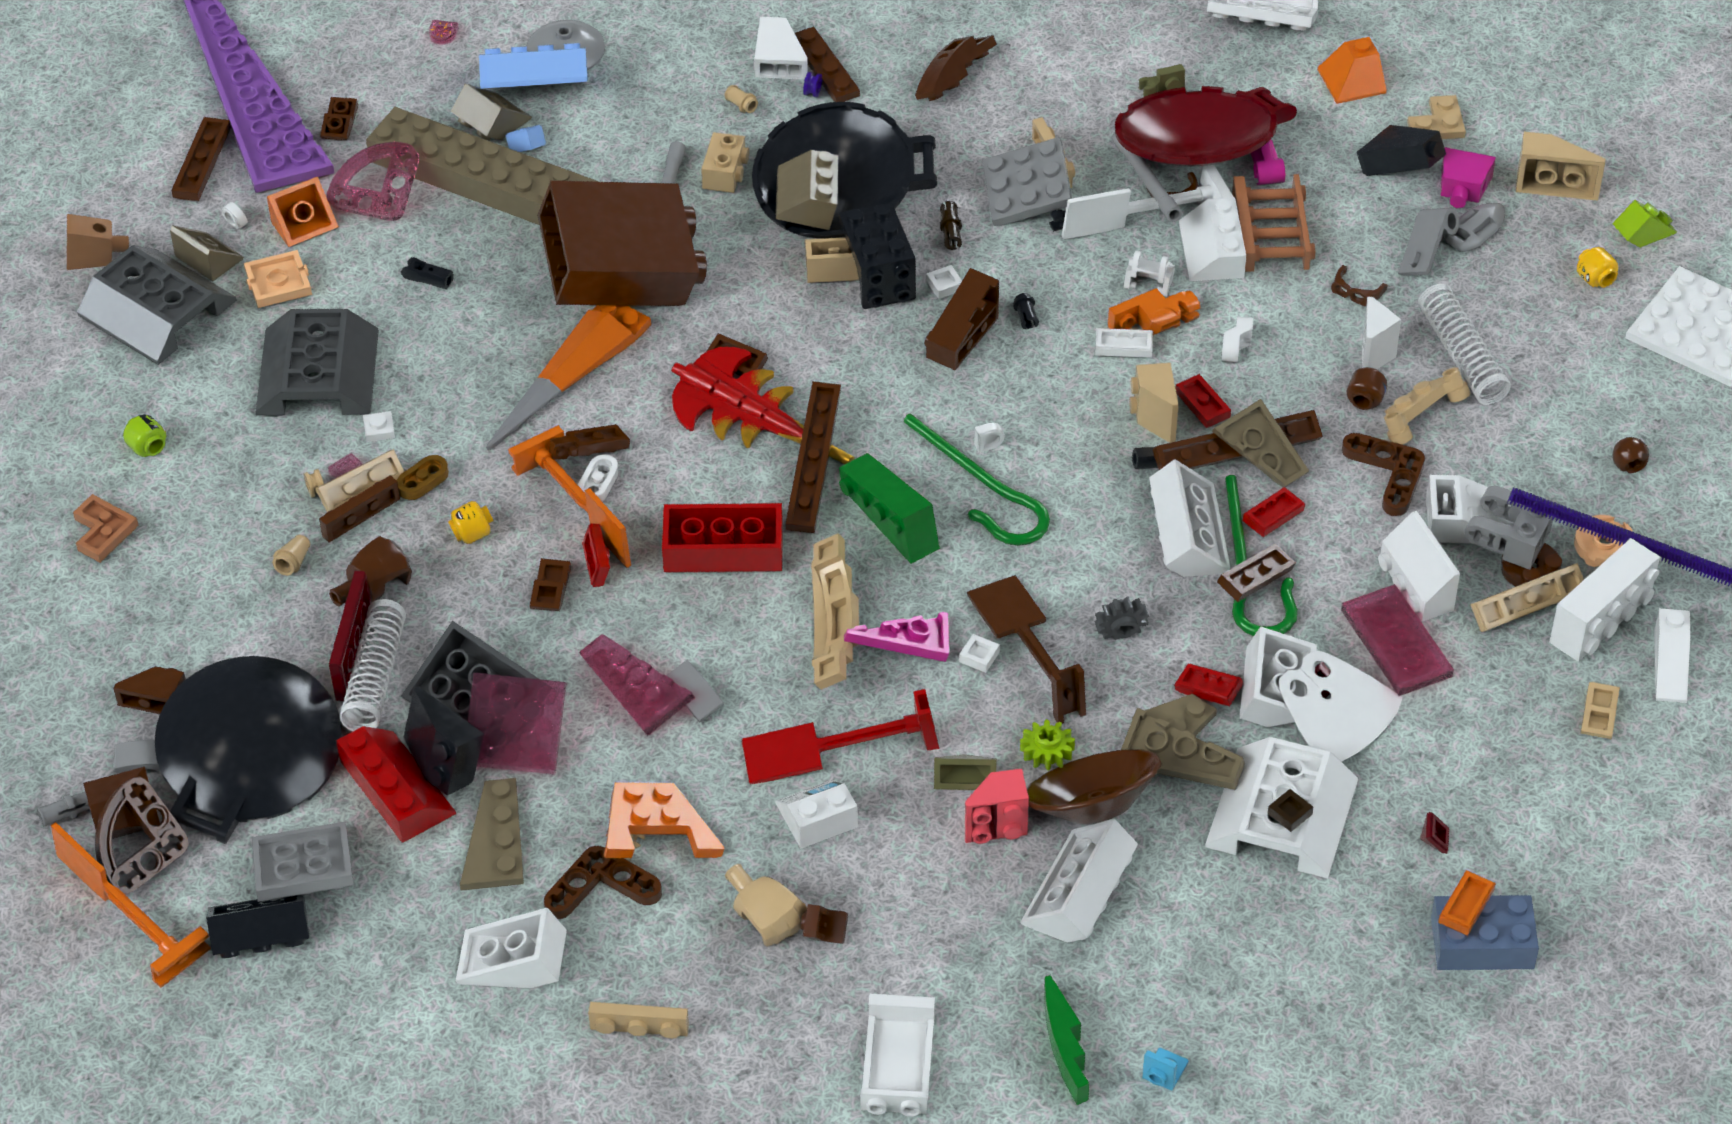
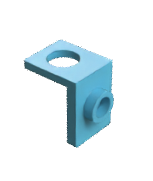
M1158 1048L1156 1054L1147 1050L1144 1055L1142 1078L1173 1091L1189 1060L1163 1048Z

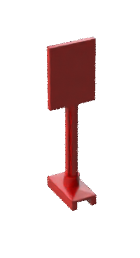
M926 690L913 691L915 714L903 716L904 719L822 738H817L813 722L742 738L749 783H764L823 769L820 757L822 751L907 732V734L920 732L927 750L940 749Z

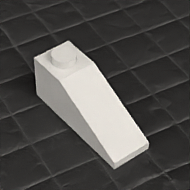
M1659 608L1654 628L1656 701L1687 703L1690 611Z

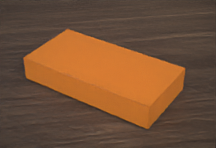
M1466 870L1439 915L1438 923L1468 936L1495 890L1496 883Z

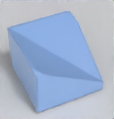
M542 125L517 129L505 135L509 149L517 152L532 150L544 146L546 143Z

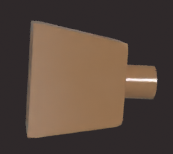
M67 214V270L107 266L112 262V252H124L129 248V236L112 235V222L110 220Z

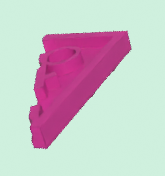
M939 612L937 618L925 620L920 615L914 616L911 619L902 618L884 621L880 627L870 629L866 625L855 626L852 629H847L844 634V641L946 662L949 656L948 612Z

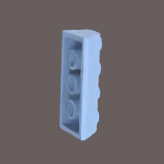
M580 43L564 44V49H554L553 45H538V51H527V46L511 47V52L501 53L500 48L484 49L485 54L479 55L480 89L588 81L586 47L580 48Z

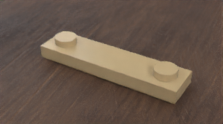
M1575 563L1470 605L1480 631L1484 632L1559 603L1584 578L1578 563Z

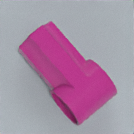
M1272 140L1256 151L1251 152L1254 163V178L1258 179L1257 186L1285 182L1284 161L1282 158H1278Z

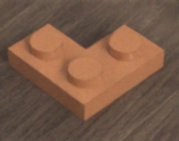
M94 494L87 498L73 512L76 521L91 528L76 542L77 550L99 563L139 526L136 517Z

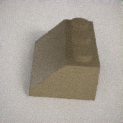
M810 150L778 166L776 219L826 230L830 229L837 207L838 155L826 151Z

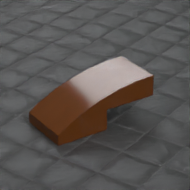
M541 558L537 580H534L530 609L560 612L571 571L570 561Z

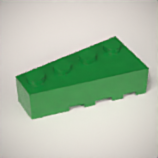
M869 453L839 467L841 477L839 486L842 492L859 506L910 564L940 549L932 503Z

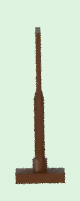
M1014 575L968 591L969 599L995 637L999 639L1017 633L1050 679L1053 717L1056 722H1062L1063 724L1064 715L1077 711L1080 717L1086 716L1084 670L1080 664L1059 670L1031 631L1030 627L1045 623L1046 617L1017 576Z

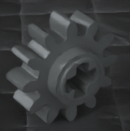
M1129 596L1120 600L1115 598L1110 604L1102 605L1104 612L1095 613L1097 620L1094 622L1098 634H1102L1104 639H1108L1113 636L1114 640L1128 638L1135 633H1141L1140 626L1149 624L1147 620L1149 614L1146 605L1141 604L1139 598L1132 602Z

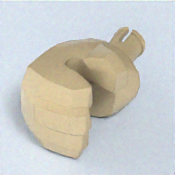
M741 864L732 866L726 872L725 878L739 892L734 900V910L741 918L749 920L761 934L766 947L780 943L801 929V917L804 911L807 912V906L791 890L775 879L766 876L753 881Z

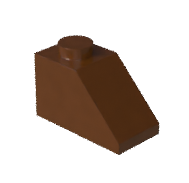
M152 667L115 684L113 689L117 705L160 714L170 695L186 678L184 672L174 668Z

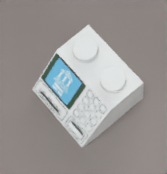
M830 780L775 801L800 849L858 827L857 804L845 783Z

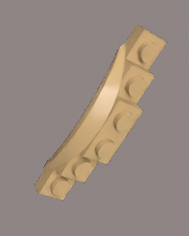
M839 533L813 544L814 559L811 563L814 602V653L812 666L814 667V684L821 690L847 679L846 664L853 662V647L859 645L844 641V634L847 629L859 626V598L852 592V568L845 563V539Z

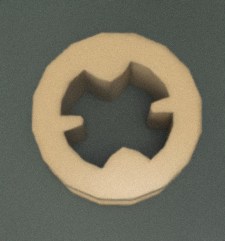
M318 469L314 470L313 474L303 473L311 498L315 497L317 493L315 488L324 484Z

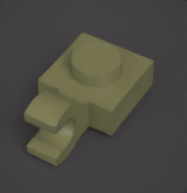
M1182 64L1156 69V76L1139 79L1138 88L1139 90L1143 89V96L1145 97L1160 91L1185 87V69Z

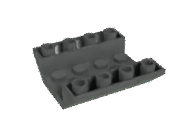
M132 245L92 277L77 313L82 319L159 365L178 349L175 333L204 309L219 316L235 303L237 299L236 296L159 250ZM129 276H133V277L138 276V277L133 278V279L128 278ZM169 300H172V301L179 300V301L174 302V303H169V302H168Z
M290 309L265 330L256 415H285L286 400L340 399L342 415L371 414L378 328L349 309ZM315 331L323 332L320 335H312ZM312 372L319 373L317 376L314 377L307 376L309 373Z

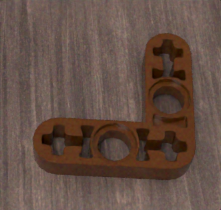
M1360 433L1346 435L1342 444V453L1346 458L1392 470L1383 495L1382 508L1391 516L1405 514L1410 506L1424 468V453L1413 447ZM1354 444L1359 445L1356 449L1351 448ZM1380 451H1385L1389 453L1391 456L1388 458H1380L1376 455V453ZM1413 459L1415 461L1410 470L1407 468V462ZM1399 479H1406L1409 482H1411V484L1408 486H1401L1398 483H1396V481ZM1396 494L1401 495L1400 502L1397 505L1392 504Z
M592 846L583 852L544 896V908H548L557 919L566 918L600 881L639 904L653 905L662 897L661 882L656 876L624 858H605V847ZM599 858H602L603 863L596 862L592 866L591 859L598 860ZM625 871L631 876L625 881H618L614 878V875ZM576 878L586 881V884L580 888H574L569 885ZM653 887V892L647 891L642 893V888L649 889ZM562 899L564 900V906L558 904L556 907H553L552 902L559 903Z

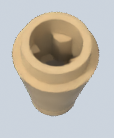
M296 535L277 550L273 555L272 562L275 570L286 576L298 572L310 547L309 539L304 535Z

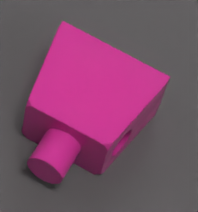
M1445 147L1446 155L1443 157L1441 169V196L1450 197V204L1455 208H1463L1466 205V201L1479 203L1493 178L1496 157Z

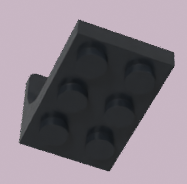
M879 204L877 206L839 212V223L855 260L858 272L862 308H877L914 300L916 298V258L893 204Z

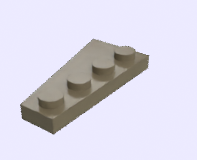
M1140 708L1136 709L1121 750L1143 749L1156 753L1162 763L1157 774L1236 790L1245 766L1243 757L1210 741L1206 743L1196 738V735L1186 730L1183 732L1174 728L1169 722L1161 718L1155 719L1147 715V712Z

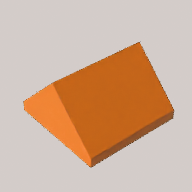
M318 176L267 196L271 223L288 247L339 227Z

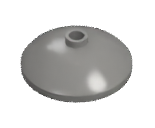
M577 20L550 22L536 30L530 36L526 45L527 51H538V45H553L554 49H564V44L580 43V48L586 47L587 70L594 67L602 59L605 51V42L601 33L591 25Z

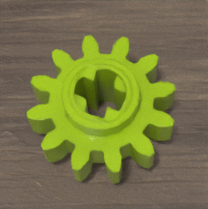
M1048 719L1044 721L1043 726L1033 722L1032 731L1024 729L1023 738L1020 739V751L1024 752V761L1033 759L1034 768L1039 767L1041 763L1045 765L1046 770H1050L1051 764L1054 763L1062 768L1063 759L1072 760V751L1075 750V738L1071 737L1072 730L1064 729L1062 731V722H1057L1053 726L1050 725Z

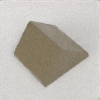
M174 225L170 228L175 257L211 281L216 280L244 258L207 232Z

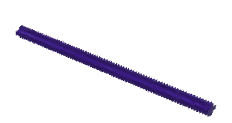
M1513 487L1507 503L1510 500V505L1512 502H1514L1513 506L1518 503L1517 507L1521 504V509L1524 505V510L1527 507V511L1532 508L1531 513L1535 510L1534 514L1539 511L1538 515H1540L1542 512V517L1544 513L1546 514L1545 518L1549 515L1548 519L1553 516L1552 520H1554L1556 517L1555 522L1560 519L1559 523L1563 520V525L1566 521V526L1570 523V527L1574 524L1573 528L1577 525V530L1579 527H1581L1580 531L1584 528V532L1588 529L1587 534L1591 531V535L1595 532L1594 536H1596L1598 533V538L1600 535H1602L1601 539L1605 536V540L1609 537L1608 541L1612 538V543L1616 540L1615 544L1620 541L1619 546L1621 543L1625 544L1632 538L1662 557L1661 561L1665 558L1664 563L1669 560L1668 564L1672 561L1673 566L1674 562H1676L1675 567L1677 564H1679V568L1683 565L1682 569L1686 566V571L1688 568H1690L1689 572L1693 569V573L1697 570L1696 575L1700 572V576L1704 573L1703 577L1707 574V579L1709 576H1711L1710 580L1714 577V581L1718 578L1717 582L1721 579V584L1723 581H1725L1724 585L1729 582L1728 587L1732 584V568L1729 569V567L1710 560L1708 561V559L1690 554L1678 548L1676 549V547H1669L1665 543L1651 538L1648 539L1644 535L1641 536V534L1622 527L1620 528V526L1602 521L1601 519L1599 520L1580 511L1578 512L1571 508L1567 509L1566 506H1560L1556 502L1553 503V501L1546 500L1545 498H1539V496L1532 495V493L1521 489L1518 490V488Z

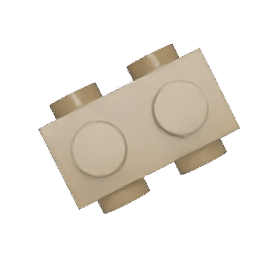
M713 132L701 168L702 189L735 192L737 182H742L743 164H747L749 160V148L745 147V136Z

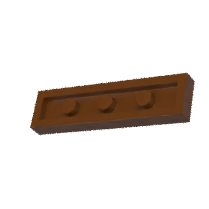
M814 26L795 33L807 56L808 66L815 76L818 73L822 74V85L834 102H845L860 96V89Z
M203 117L171 190L173 198L192 201L200 200L231 129L230 120Z

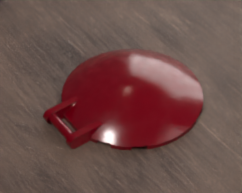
M1202 86L1201 91L1186 92L1185 87L1153 93L1129 104L1128 111L1119 113L1116 118L1115 136L1126 150L1154 162L1175 166H1208L1240 158L1261 148L1272 139L1278 124L1295 118L1297 109L1292 104L1284 103L1274 97L1271 91L1265 87H1258L1246 92L1238 90L1236 94L1225 93L1224 87Z

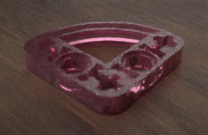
M402 142L380 143L361 150L348 159L333 177L327 191L328 202L333 208L340 211L387 221L399 220L405 212L418 167V152L412 145ZM408 151L412 157L403 162L400 157L401 155H406ZM391 157L381 192L348 185L353 176L368 164ZM397 176H403L405 178L404 186L399 189L392 188L393 179ZM342 192L347 198L352 199V203L346 199H340L338 203L335 196L341 195ZM389 193H392L393 195H396V196L394 197V200H393L392 196H391ZM370 196L372 198L371 206L367 209H361L359 207L360 199ZM393 202L397 208L396 210H391L389 214L385 208L386 206H391Z

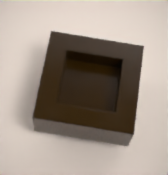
M1289 789L1268 806V814L1292 832L1313 815V806Z

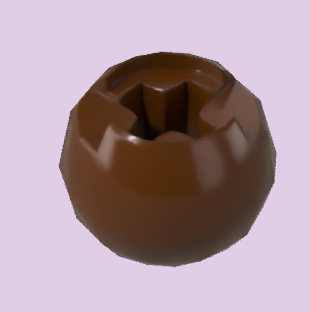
M1634 437L1621 439L1615 444L1612 453L1614 464L1620 471H1627L1628 473H1636L1642 470L1647 465L1650 456L1647 445L1641 439Z

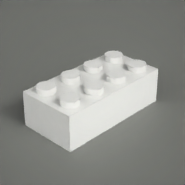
M1630 538L1557 604L1549 643L1578 662L1585 655H1592L1605 637L1609 639L1614 635L1618 625L1623 620L1628 622L1633 617L1638 606L1641 604L1647 605L1655 593L1653 585L1659 575L1657 568L1660 556Z

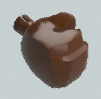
M378 536L362 548L352 559L346 569L348 581L330 589V598L338 607L346 603L354 571H365L372 603L384 595L385 583L396 577L404 584H409L412 575L409 560L403 553V550L393 540Z

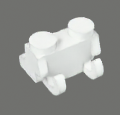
M1136 250L1134 256L1129 259L1124 288H1136L1137 282L1132 281V277L1141 276L1156 279L1158 283H1163V287H1158V290L1163 296L1167 297L1173 281L1175 265L1168 262L1169 257L1163 256L1161 262L1146 260L1141 256L1142 251Z

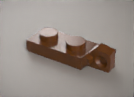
M617 424L567 431L564 437L550 439L549 452L553 459H567L569 456H590L591 454L601 452H616L620 449L629 448L630 439Z

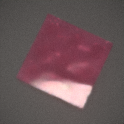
M474 673L468 723L484 733L477 767L555 775L567 683Z

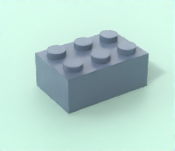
M1531 895L1491 896L1468 936L1438 923L1439 915L1451 896H1434L1431 922L1437 970L1535 969L1539 945Z

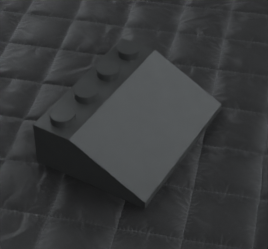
M452 620L401 697L411 703L413 690L419 686L484 733L480 751L492 758L539 716L556 690Z

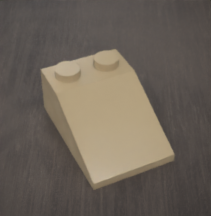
M1524 131L1517 170L1516 192L1598 201L1605 158L1552 134Z

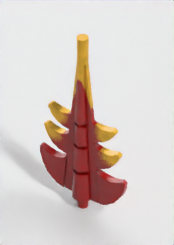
M718 347L708 350L700 355L693 364L689 363L686 367L678 362L673 365L672 373L680 376V381L677 383L672 394L673 411L678 422L687 430L693 431L695 423L702 413L712 408L714 409L712 425L715 434L720 440L725 439L728 429L735 422L742 420L741 436L746 448L751 447L753 440L763 429L801 444L804 425L779 409L781 404L793 394L792 386L773 388L761 397L758 394L759 390L767 381L774 377L772 370H751L742 374L737 379L733 377L738 367L752 357L751 352L737 347ZM831 444L830 457L843 464L854 460V456Z

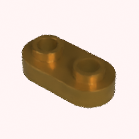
M430 455L403 472L397 478L400 496L407 500L419 499L446 480L449 474L446 459L439 455Z

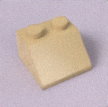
M1171 363L1136 365V375L1131 377L1130 380L1131 393L1134 394V397H1129L1130 413L1136 414L1137 424L1169 443L1176 442L1178 400Z

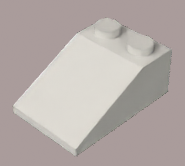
M548 908L466 929L456 982L459 985L534 988L559 981L567 930Z

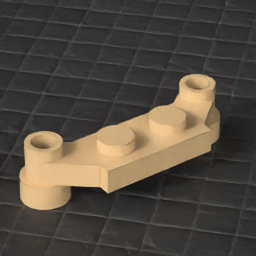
M1458 368L1447 369L1442 373L1443 377L1430 382L1422 381L1417 383L1411 392L1397 398L1394 404L1385 410L1386 415L1384 419L1389 430L1387 435L1390 442L1402 445L1409 442L1413 435L1409 425H1407L1408 422L1445 394H1447L1450 402H1459L1470 396L1471 392L1466 381H1463Z

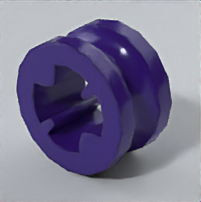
M807 72L804 80L803 94L805 96L813 94V97L817 98L822 87V74L818 73L814 76L812 72Z

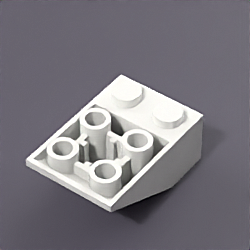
M1429 475L1426 495L1428 528L1439 543H1472L1466 538L1465 529L1470 519L1474 516H1484L1513 526L1514 522L1492 515L1482 508L1480 501L1488 488L1487 486L1459 475Z

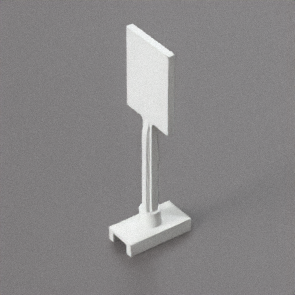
M1215 165L1203 166L1199 183L1200 187H1197L1196 190L1169 195L1177 205L1197 201L1203 203L1207 199L1234 198ZM1129 188L1068 199L1062 238H1075L1125 227L1128 214L1159 209L1158 203L1154 198L1129 202L1131 195Z

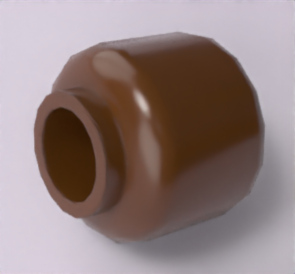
M1370 367L1357 369L1353 373L1346 389L1349 401L1358 409L1376 408L1383 400L1387 389V379L1377 369Z

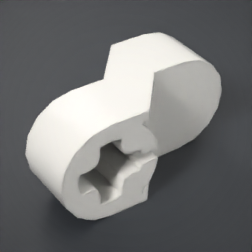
M1237 316L1236 327L1224 332L1222 361L1238 362L1239 350L1251 345L1252 317Z

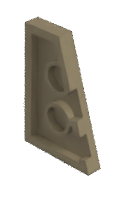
M1259 399L1212 430L1213 433L1281 487L1288 486L1309 472L1262 399Z

